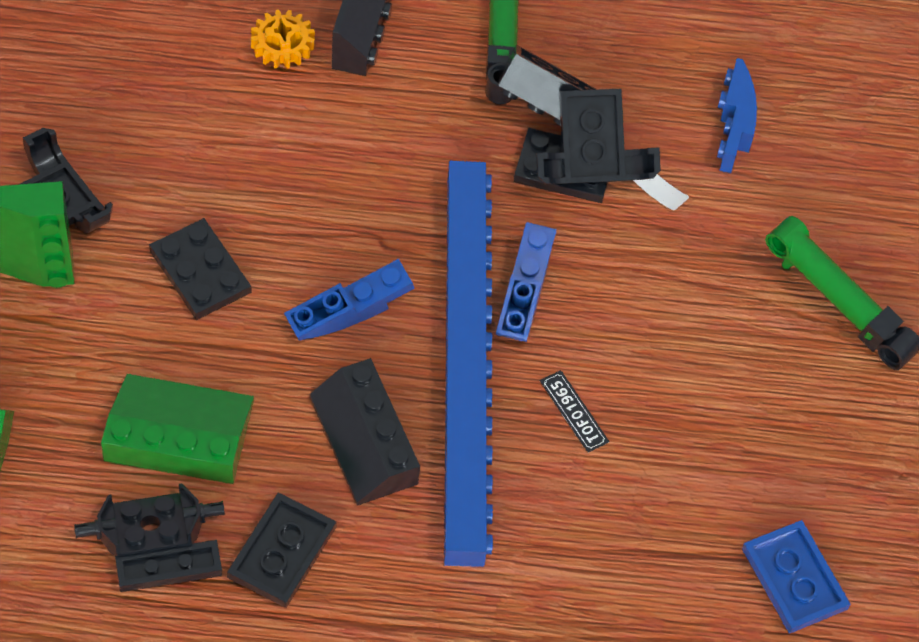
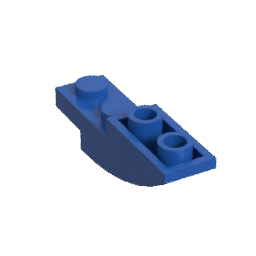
M740 58L736 59L734 69L728 68L724 85L729 86L728 92H721L717 107L723 109L720 121L726 122L723 134L729 135L727 141L721 140L717 158L722 159L719 171L727 173L732 172L737 150L749 153L757 119V103L753 81L743 59Z
M526 222L496 335L527 342L557 229Z
M397 259L344 288L339 283L284 314L298 340L311 339L345 329L388 310L387 303L415 288L400 260Z

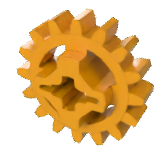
M279 9L276 10L275 16L265 13V21L257 19L256 27L251 28V49H255V57L263 56V64L265 65L270 61L274 62V68H278L280 63H284L285 67L289 69L291 62H295L299 66L301 65V57L309 59L310 51L315 48V30L311 29V22L309 20L303 22L302 14L293 17L291 10H288L286 15H282Z

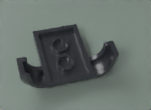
M622 89L559 92L562 153H536L537 177L543 183L567 184L654 179L661 171L660 147L624 149Z
M41 128L23 137L24 149L36 176L20 184L62 181L69 226L75 224L85 234L109 223L113 204L109 202L104 207L69 164L60 150L55 130Z

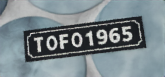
M561 370L539 380L588 453L610 442Z

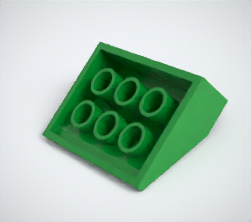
M62 181L0 186V273L42 287L60 288L65 285L75 284L73 249Z
M127 374L110 410L101 440L103 460L110 463L234 484L254 403V396Z

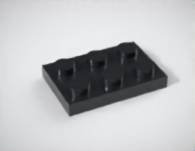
M528 128L513 182L602 204L608 182L545 184L537 177L536 153H562L561 135Z
M205 218L149 244L151 254L196 320L252 293L250 283Z
M278 492L227 571V578L287 608L335 531L337 521Z

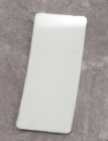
M658 174L654 179L633 180L651 197L671 210H676L689 198L688 195L674 188Z

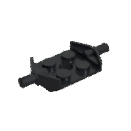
M181 483L179 484V493L113 503L112 495L110 494L97 515L98 519L94 520V522L74 524L76 539L97 535V540L101 539L111 554L124 556L192 545L198 538L201 525L205 523V518L225 515L223 501L209 504L199 503V500ZM149 524H155L159 526L157 529L151 531L143 529V527Z

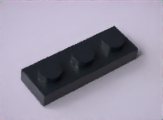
M217 540L115 556L120 592L222 576Z

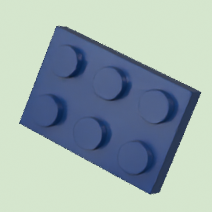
M802 520L743 544L742 550L789 634L849 609L851 604Z

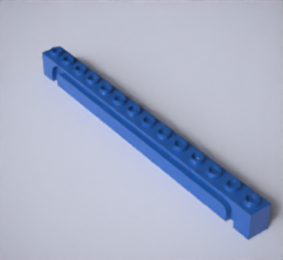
M449 161L444 566L484 567L486 555H492L493 535L487 534V524H492L493 505L487 504L486 494L492 495L493 476L486 474V465H492L493 454L492 445H486V436H492V416H486V407H492V388H486V379H492V360H486V351L491 352L492 332H486V324H491L492 305H486V297H491L492 278H486V270L491 271L492 252H486V244H491L492 226H486V218H491L492 200H486V193H491L492 175L486 174V162Z

